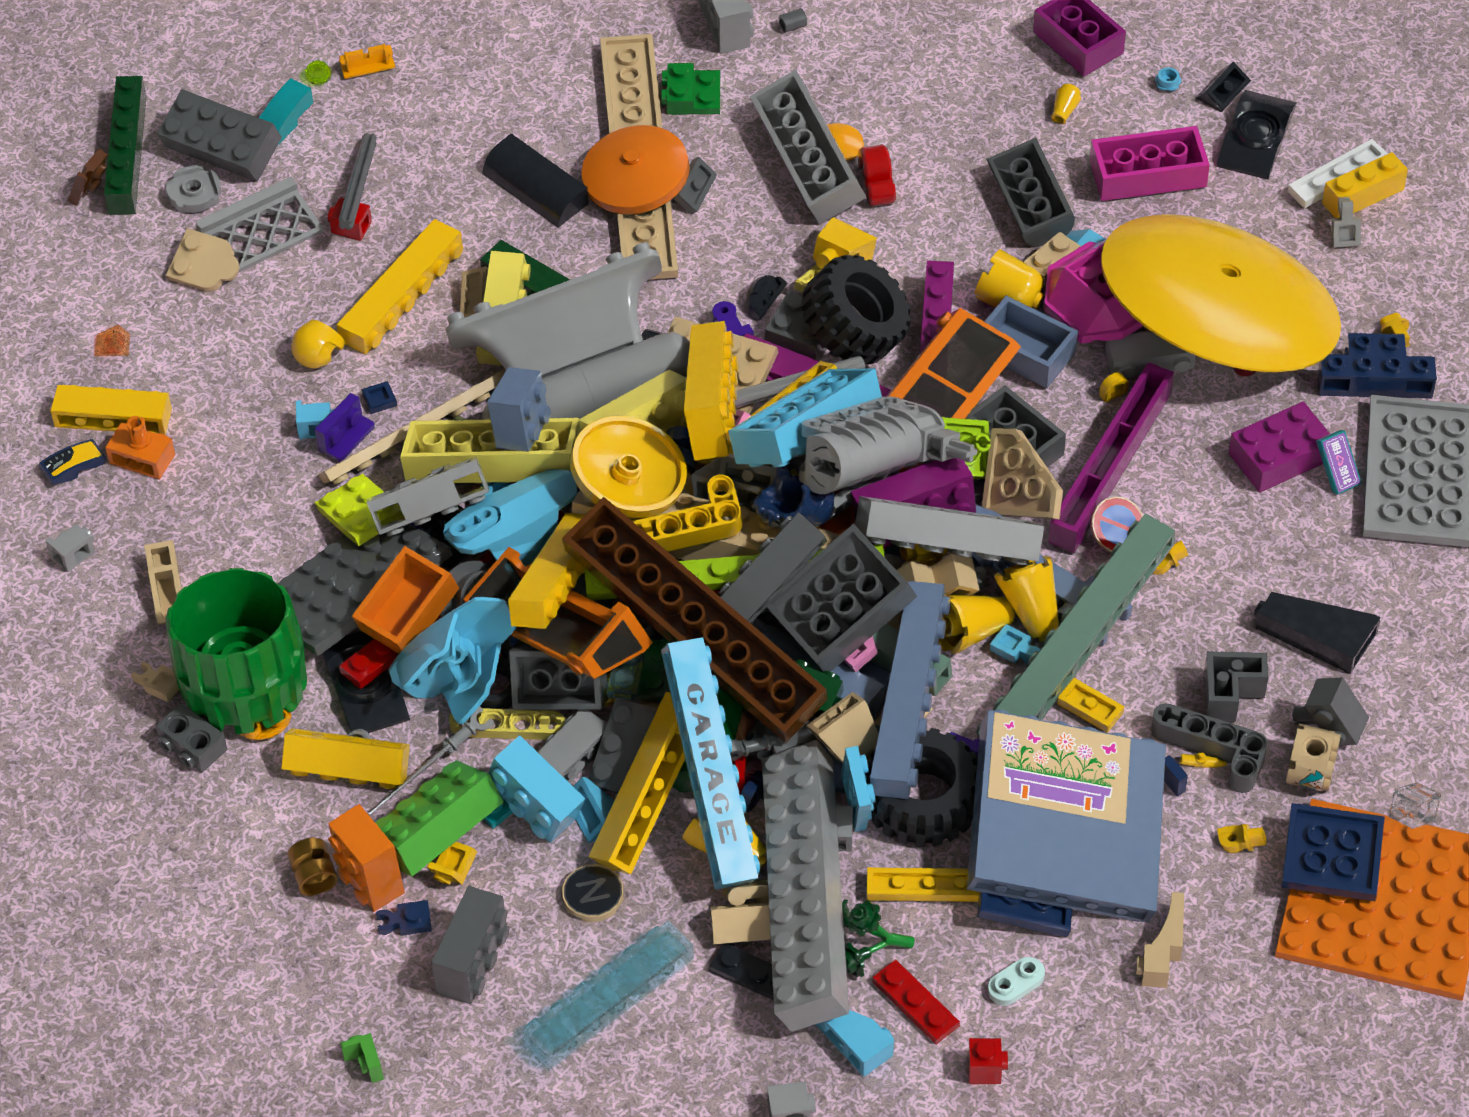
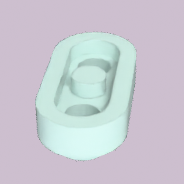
M1033 957L1019 959L990 979L988 984L990 999L1001 1006L1011 1005L1043 983L1045 976L1044 965ZM1030 968L1033 969L1034 972L1027 973L1024 970ZM1000 985H1007V986H1009V988H1008V989H1002V988H1000L999 986H1000Z

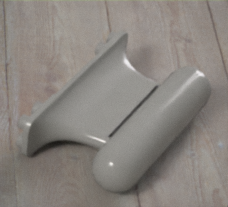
M647 242L634 246L632 249L634 255L623 258L621 252L613 253L606 258L608 264L599 267L596 271L505 305L500 304L491 308L489 302H482L473 308L475 314L464 317L462 312L452 313L447 317L449 325L445 329L450 344L454 349H463L470 346L481 347L490 352L502 364L505 370L510 367L541 371L542 382L546 385V403L551 411L550 418L580 419L667 370L687 377L690 341L675 332L662 333L646 340L642 338L637 313L639 292L647 280L657 276L662 271L657 250L650 249ZM486 404L483 410L481 420H491L488 404Z

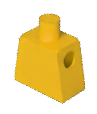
M833 217L817 236L813 259L821 269L832 259L843 255H852V257L862 256L866 261L872 260L877 237Z

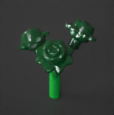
M844 899L842 901L844 927L849 928L851 932H857L860 937L864 936L867 932L882 939L881 942L869 948L865 946L859 950L853 947L850 942L845 943L847 974L853 973L856 977H863L865 975V960L871 958L872 953L888 945L913 948L915 943L913 936L889 933L879 925L881 920L879 905L872 904L870 900H866L863 904H856L850 912L847 905L848 900Z

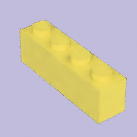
M491 251L483 301L489 302L491 308L500 304L505 305L527 296V290L523 288L524 281H529L530 264L526 263L524 254ZM477 347L476 356L479 364L502 365L490 352Z

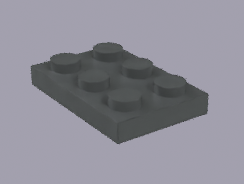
M620 698L615 699L588 778L600 789L614 793L619 792L658 709Z

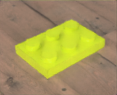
M362 473L350 479L348 483L338 489L328 492L323 498L316 501L315 505L325 518L359 547L379 534L366 502L368 498L384 493V491ZM398 503L376 511L381 526L404 517Z

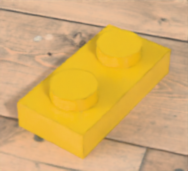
M1076 678L1072 679L1057 698V705L1106 733L1111 730L1124 714L1125 706Z

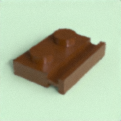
M100 148L84 165L82 173L78 172L68 198V201L76 206L79 204L81 197L84 198L89 191L94 193L102 183L100 178L107 169L105 162L108 154Z

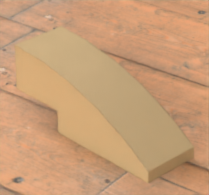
M173 540L144 545L158 625L166 624L167 610L169 607H172L176 594L182 589Z

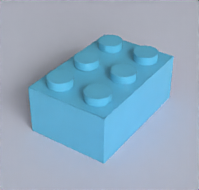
M520 735L493 759L488 772L500 796L509 804L511 811L517 817H523L531 825V829L537 837L545 838L550 843L576 820L585 801V798Z

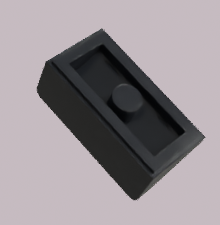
M1233 61L1216 76L1196 99L1223 112L1251 80Z

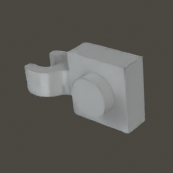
M1338 197L1340 218H1331L1332 246L1334 248L1361 246V219L1359 216L1353 217V201H1350V197Z

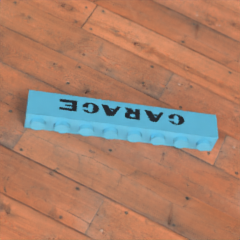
M703 637L668 643L661 650L715 890L752 883L758 878L760 864L758 857L753 855L750 844L753 842V834L750 825H746L745 822L746 803L743 795H739L737 787L739 772L736 765H732L731 761L732 742L730 736L725 735L723 723H725V712L723 706L719 705L716 694L719 687L716 676L711 674L709 664L712 662L710 648L705 646Z

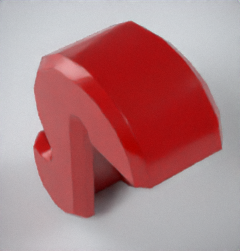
M883 144L861 147L858 151V168L863 169L868 204L871 206L893 204L896 200V189L892 179V166L888 148Z

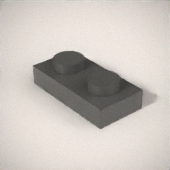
M700 157L693 159L690 163L687 181L673 199L689 214L696 213L717 174Z

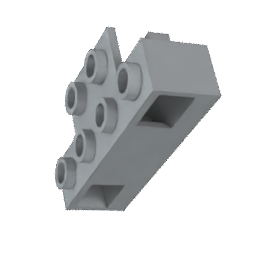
M476 456L453 466L447 464L432 470L428 476L417 480L414 477L396 484L394 489L368 498L366 503L379 535L387 533V536H392L404 530L403 526L414 522L415 526L430 521L434 513L441 511L442 515H446L458 510L459 504L468 501L469 504H474L486 498L485 494L489 492V486ZM478 472L483 487L465 494L458 493L453 481ZM399 503L404 517L381 526L376 511Z

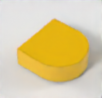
M1121 372L1109 375L1100 385V398L1107 403L1128 393L1129 381Z

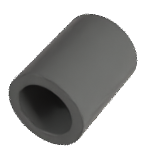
M802 8L779 15L778 17L779 24L785 33L807 25V18Z

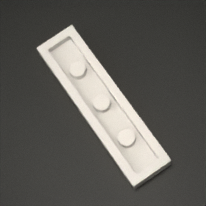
M1371 139L1289 184L1287 192L1305 209L1323 199L1326 182L1388 153Z

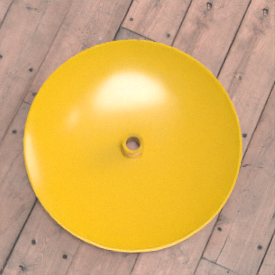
M1161 214L1140 217L1120 225L1108 236L1101 253V267L1106 283L1115 298L1143 326L1186 352L1233 368L1259 372H1287L1317 364L1331 354L1337 345L1341 332L1340 315L1333 298L1324 285L1294 257L1252 233L1211 219L1187 215Z

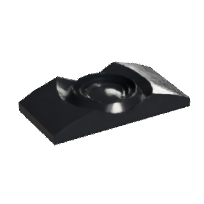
M1245 90L1238 102L1231 126L1226 133L1216 167L1269 180L1297 102Z
M362 631L344 636L324 651L322 657L350 732L355 729H363L371 733L410 721V716L400 687L392 682L389 668L362 689H359L340 673L339 665L374 640V638Z

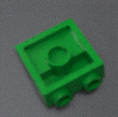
M694 63L667 64V70H662V86H667V89H662V105H667V115L720 114V70H694Z

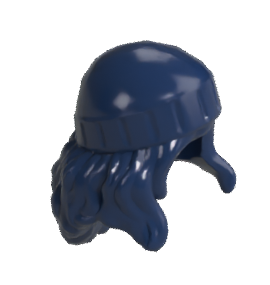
M777 467V476L774 478L773 484L762 490L760 496L752 502V508L755 509L756 514L762 519L763 523H768L769 527L779 528L787 517L791 515L794 518L799 512L817 528L824 524L831 516L834 506L833 492L827 494L814 493L808 486L799 481V476L791 474L785 467Z

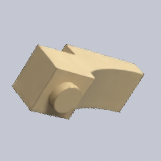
M1172 892L1169 913L1161 932L1152 944L1144 945L1143 956H1137L1136 975H1142V986L1167 988L1170 961H1181L1184 893Z

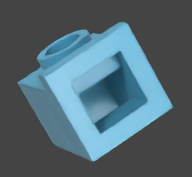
M301 400L296 401V424L299 439L316 438L315 428L334 410L331 409L330 402L302 405Z

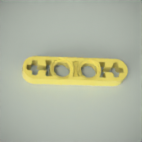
M482 708L483 711L476 717V719H479L480 724H485L489 719L498 720L501 724L495 729L475 730L477 734L470 737L516 739L520 735L523 739L547 740L550 735L556 734L564 726L565 717L560 712L548 710ZM451 713L449 725L451 732L455 734L463 726H459V723L455 721ZM521 720L528 721L531 724L525 730H519L514 725ZM536 721H540L539 729H536ZM550 722H556L554 729H549Z

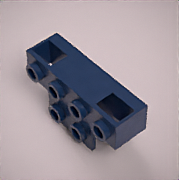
M1348 333V347H1345L1344 355L1329 354L1319 363V396L1371 397V395L1399 398L1433 399L1437 380L1435 357L1406 356L1405 334Z

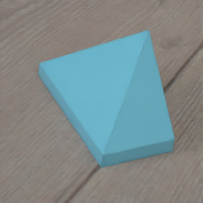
M581 777L573 786L585 798L576 820L588 842L592 843L596 841L615 800L587 777Z

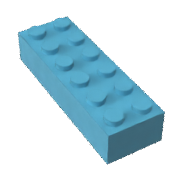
M829 369L730 429L728 433L736 464H749V467L772 464V467L777 468L789 464V460L793 457L805 454L807 438L801 435L802 422L882 397L876 369Z

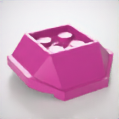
M1089 241L1048 266L1044 311L1053 319L1077 330V340L1080 343H1091L1093 340H1121L1143 326L1119 303L1106 283L1101 267V253L1105 241L1099 243Z

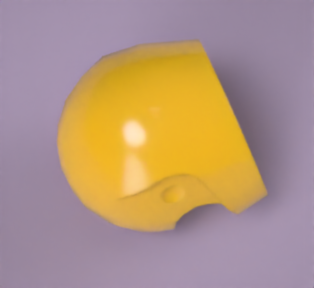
M311 319L299 327L293 334L291 351L296 361L304 367L321 368L331 362L333 349L343 350L345 340L328 325Z

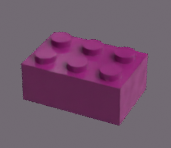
M1051 0L1034 10L1033 33L1084 77L1124 54L1126 30L1091 0Z
M1302 401L1231 433L1228 454L1258 492L1261 493L1322 465L1323 461L1316 440L1330 433L1307 404Z

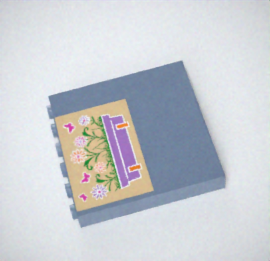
M1000 709L988 710L980 723L967 890L1131 921L1149 922L1157 912L1166 744L1157 743L1149 738L1136 739L1127 737L1123 733L1101 732L1093 727L1080 728L1070 726L1062 721L1049 722L1039 720L1032 715L1019 716L1009 714L1007 711Z

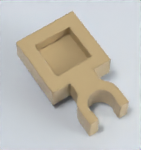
M142 662L140 665L145 673L139 675L133 672L131 674L133 681L144 686L146 693L167 702L180 690L173 669L161 665L157 670H153L150 664Z

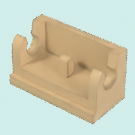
M769 902L745 903L739 906H710L714 944L771 940Z

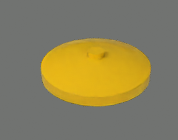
M611 416L590 423L579 433L570 455L571 473L582 493L594 504H597L605 497L630 518L651 517L668 510L678 500L686 483V462L678 445L663 430L638 418Z

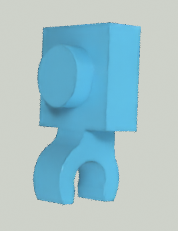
M1007 624L990 643L991 652L1014 664L1019 658L1025 664H1028L1032 654L1035 651L1040 652L1041 649L1030 645L1031 636Z

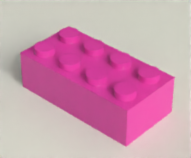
M1197 126L1091 140L1089 162L1101 201L1207 187L1210 164Z

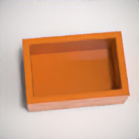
M404 546L353 613L352 618L362 632L400 654L417 635L435 622L459 590V586L451 573Z
M360 804L328 823L331 833L328 840L335 850L332 856L339 866L336 872L345 885L351 883L355 888L353 891L354 895L362 906L368 904L373 912L405 893L393 843Z

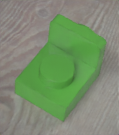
M371 1033L355 1035L347 1041L340 1043L345 1062L358 1058L362 1074L369 1073L372 1083L384 1080Z

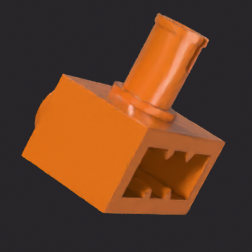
M139 416L130 417L127 420V424L121 422L105 447L109 464L159 480L175 456L172 438L162 433L157 434L147 431L144 418L141 417L139 422Z

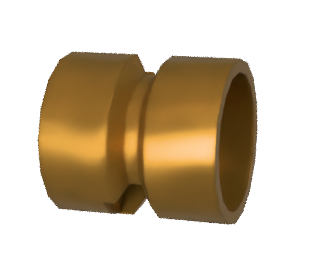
M315 837L306 838L291 846L287 855L301 894L314 896L331 890L337 884L338 878L333 863L330 861L331 858L324 840Z

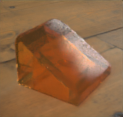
M119 324L98 333L95 356L129 355L130 334Z

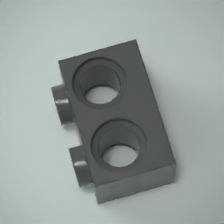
M182 703L156 725L159 738L157 740L158 744L167 753L172 751L176 753L180 761L189 769L194 767L203 773L227 751L224 734Z

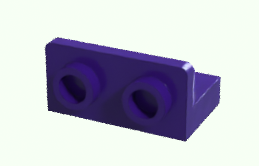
M350 393L315 428L318 450L338 462L344 460L375 428L374 422L362 415L360 397Z

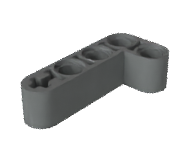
M1160 704L1154 709L1151 732L1156 739L1231 763L1228 780L1229 786L1239 793H1247L1253 790L1263 767L1268 742L1263 734L1172 704Z

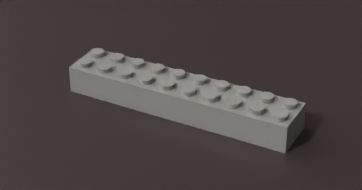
M817 740L762 758L774 1014L791 1032L849 1014L833 759Z

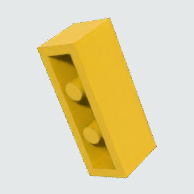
M1393 152L1326 182L1322 204L1335 218H1340L1338 197H1350V201H1353V213L1358 212L1405 189L1408 168Z

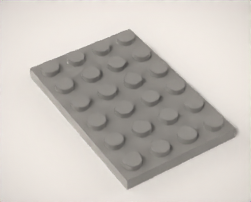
M1371 395L1362 537L1469 547V404Z

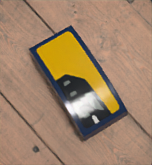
M90 439L55 452L39 462L38 467L49 482L54 485L78 478L79 471L105 464L106 456L95 441Z

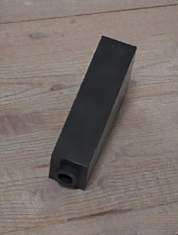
M1271 592L1266 601L1261 600L1254 611V616L1257 617L1256 629L1348 674L1352 673L1377 635L1381 617L1375 614Z

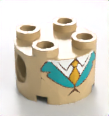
M1299 724L1286 783L1318 791H1329L1341 734Z

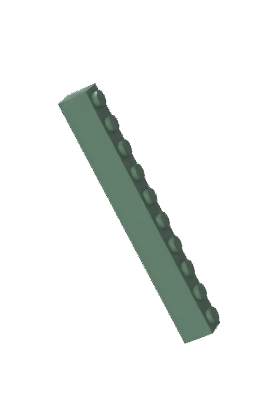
M1146 513L1140 521L1135 520L1127 532V538L1123 543L1118 542L1112 550L1111 559L1107 564L1103 563L1100 565L1095 573V580L1090 586H1084L1078 596L1076 605L1073 608L1069 607L1065 611L1060 626L1057 630L1052 629L1048 633L1044 641V647L1040 652L1035 651L1027 664L1028 668L1023 674L1019 673L1016 675L1011 683V690L1006 697L1002 695L997 700L993 710H1005L1009 714L1019 716L1032 715L1042 720L1057 701L1058 696L1076 676L1175 545V530ZM980 724L976 730L978 739L980 735Z

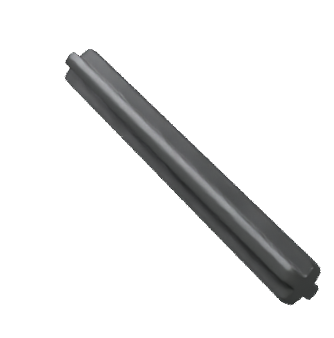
M365 133L362 136L339 216L338 226L341 229L346 228L350 230L353 228L377 144L375 134Z

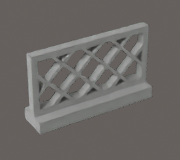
M292 176L196 221V231L215 237L229 238L228 242L230 245L233 239L247 242L245 251L233 249L234 256L242 258L239 264V272L324 232V228L298 192L297 184ZM294 200L300 206L298 213L283 210L286 204ZM266 213L277 215L274 224L261 222V216ZM281 216L295 219L293 228L279 226ZM299 221L311 223L314 227L307 232L297 230ZM243 224L253 226L250 236L236 233L237 227ZM257 228L270 230L269 240L254 237ZM276 232L290 235L289 240L284 243L273 241ZM252 243L266 246L265 252L259 255L249 253Z

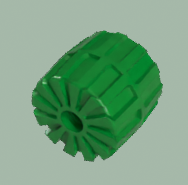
M230 568L229 570L202 575L190 585L184 586L176 594L172 607H169L167 610L166 628L173 673L182 698L190 710L200 717L208 718L209 724L220 732L223 731L225 725H234L236 734L254 732V725L257 722H262L265 728L274 726L284 719L283 709L287 712H293L303 699V691L307 685L304 643L291 598L284 586H279L273 581L272 576L261 571L254 572L244 570V568Z

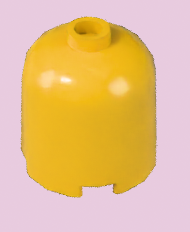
M999 249L990 259V262L994 264L988 274L983 272L974 292L976 294L975 298L996 308L1004 297L1008 296L1031 308L1038 309L1045 297V294L1041 293L1044 285L1041 274L1019 259Z

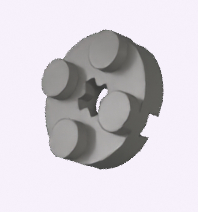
M203 166L183 167L173 174L174 178L170 183L168 180L166 184V192L170 204L177 208L178 212L184 214L201 212L216 206L221 195L218 175L212 170L211 173L203 170ZM191 187H196V189H198V190H196V191H190V190H191L190 188H191Z

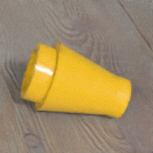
M1063 84L1061 88L1056 90L1051 116L1052 121L1065 124L1068 117L1080 103L1081 91L1076 86Z

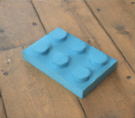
M858 746L845 748L841 771L848 806L853 807L854 832L867 830L868 820L872 819L871 811H874L873 802H875L873 786L866 783V773H868L865 754H859Z

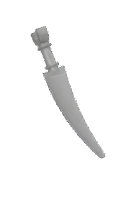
M479 706L469 718V723L466 721L464 726L450 738L446 737L442 744V750L428 760L369 812L368 815L376 811L445 753L458 751L459 745L471 735L475 736L477 734L475 730L485 731L495 723L491 719L485 724L477 722V715L483 711Z

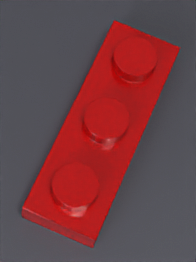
M896 959L872 977V983L936 1045L960 1027V1021Z

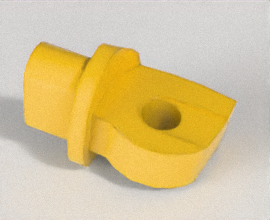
M1393 313L1380 319L1381 334H1405V346H1410V336L1407 332L1409 321L1406 318H1402L1399 313Z
M1182 540L1175 543L1153 574L1162 575L1172 565L1179 566V560L1189 556Z
M1241 824L1217 829L1220 844L1229 853H1237L1246 848L1251 852L1254 851V846L1267 845L1263 827L1250 828L1248 824Z

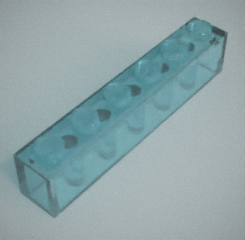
M669 920L660 927L652 928L646 938L638 944H632L626 948L621 957L613 963L605 964L596 976L589 981L580 983L567 998L556 1001L542 1017L531 1020L525 1027V1030H523L525 1046L548 1070L552 1069L694 960L693 944Z

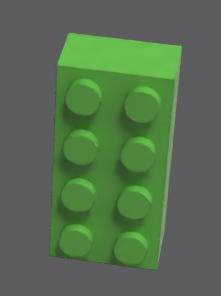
M456 760L447 764L441 773L432 780L423 783L416 793L398 803L396 809L386 817L378 819L375 823L393 843L400 871L413 877L503 804L504 801L490 774Z

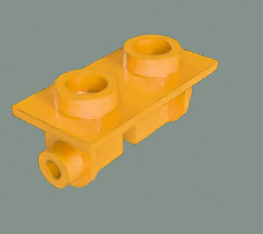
M382 43V45L367 48L368 53H363L362 49L344 52V55L339 56L344 79L396 68L392 57L391 44L386 45Z

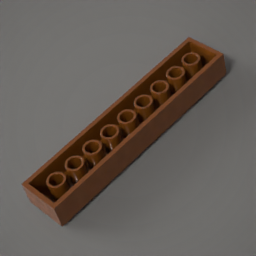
M605 497L562 538L565 551L670 643L703 637L705 646H709L712 662L709 665L711 674L717 678L718 685L785 744L827 701V690Z

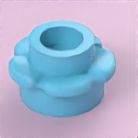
M1167 67L1159 71L1155 77V82L1160 90L1175 91L1181 84V78L1177 70Z

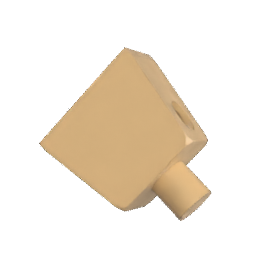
M851 692L807 725L808 729L841 763H843L845 748L858 746L859 754H865L867 762L871 760L870 750L877 745L879 734L866 701L856 693Z

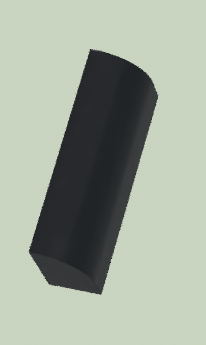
M512 133L500 141L485 160L482 174L558 228L589 204L587 186Z

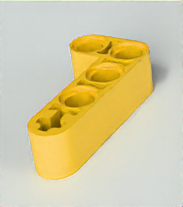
M723 474L713 476L707 484L709 504L633 521L666 551L733 537L742 528L741 510L734 483L730 477ZM720 491H725V492H727V493L724 494V495H717V494H716L717 492H720ZM727 516L734 517L732 520L729 521L722 520L724 517ZM697 523L705 524L702 527H694ZM667 530H675L672 534L664 533Z

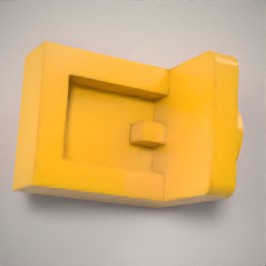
M455 842L439 855L436 864L430 862L427 868L435 874L433 878L443 884L451 885L453 881L463 885L478 851L470 846Z

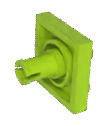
M941 417L945 423L944 429L959 432V441L972 444L977 449V455L973 456V461H965L971 471L973 479H985L988 453L991 447L989 421Z

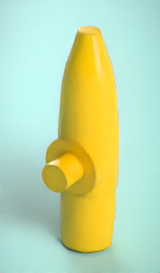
M1198 753L1197 755L1181 754L1179 760L1180 764L1194 767L1218 768L1227 766L1226 761L1206 756L1204 753Z

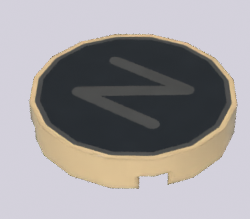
M599 864L584 865L575 869L566 877L562 886L563 903L567 911L571 915L579 917L580 920L600 922L612 917L620 905H622L624 900L623 883L619 875L609 867Z

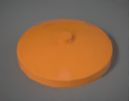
M637 125L616 130L600 139L587 153L582 164L581 175L583 184L588 187V196L596 205L613 213L638 214L654 210L673 199L687 181L690 164L686 148L675 134L656 126Z

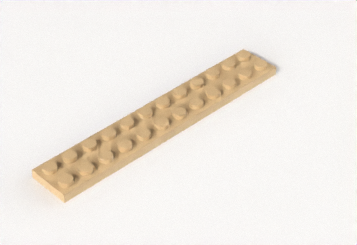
M652 34L600 38L609 134L625 127L637 125L662 128ZM671 200L654 210L644 213H617L620 249L623 258L634 255L632 250L634 246L647 242L650 249L657 250L662 265L660 274L649 280L678 278Z

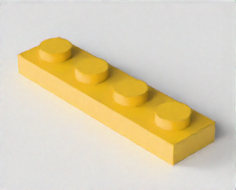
M867 867V900L978 902L979 892L967 890L968 869Z

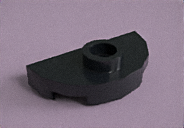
M765 275L751 283L747 291V306L754 320H761L788 283L783 278Z

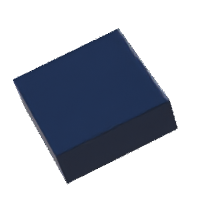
M388 381L361 389L370 414L397 406V400Z
M1168 755L1165 757L1164 782L1176 796H1179L1186 792L1188 775L1174 758Z

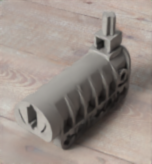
M880 397L802 422L801 435L807 438L806 459L799 468V481L808 486L814 493L827 494L842 489L845 486H851L858 482L899 470L902 467L913 466L917 463L927 464L935 460L943 462L952 458L972 462L973 456L977 455V449L972 444L959 441V432L944 429L945 423L943 419L932 408L897 397Z

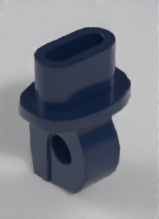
M759 770L745 777V786L741 792L745 799L746 812L748 813L757 805L760 799L764 800L763 772Z

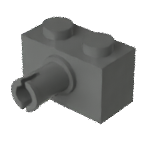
M1343 677L1317 678L1305 706L1297 705L1292 712L1293 721H1296V725L1317 724L1321 729L1341 734L1339 746L1357 745L1369 719V716Z

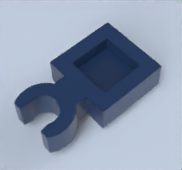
M428 900L397 904L398 912L394 913L385 909L376 912L377 920L389 921L385 925L377 926L380 935L390 934L394 929L400 928L401 936L432 931Z

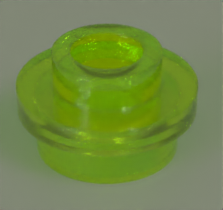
M321 60L312 61L305 70L306 80L314 85L328 82L332 75L330 67Z

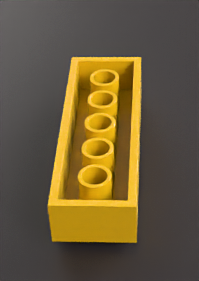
M725 321L691 325L684 413L694 461L729 456L731 441L728 431L735 427L734 415H736L735 401H737L736 387L738 386L737 373L739 372L737 356H733L732 348H734L732 331H727Z

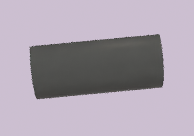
M1033 138L986 159L1027 244L1040 247L1059 232L1065 236L1070 233L1075 223L1074 214L1037 138Z

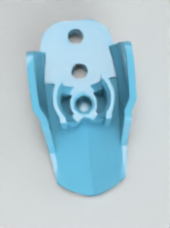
M548 469L527 477L465 508L445 524L444 537L460 553L476 554L489 549L496 561L510 547L520 553L519 559L524 566H529L530 563L534 562L556 529L559 510L574 501L577 496L576 482L571 471ZM502 560L499 564L500 568L517 587L520 581L505 560Z
M475 597L430 625L417 635L393 661L389 668L392 682L415 698H433L443 693L455 721L461 725L464 724L489 695L491 685L495 681L501 645L516 629V626H511L509 606L505 600Z

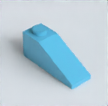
M849 1010L847 1015L816 1024L863 1077L893 1057L894 1038L887 1028H881L871 1018Z

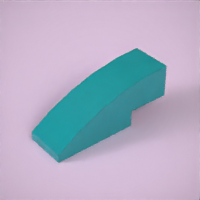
M290 78L260 115V119L273 123L282 138L278 145L298 126L297 119L314 103L312 89Z

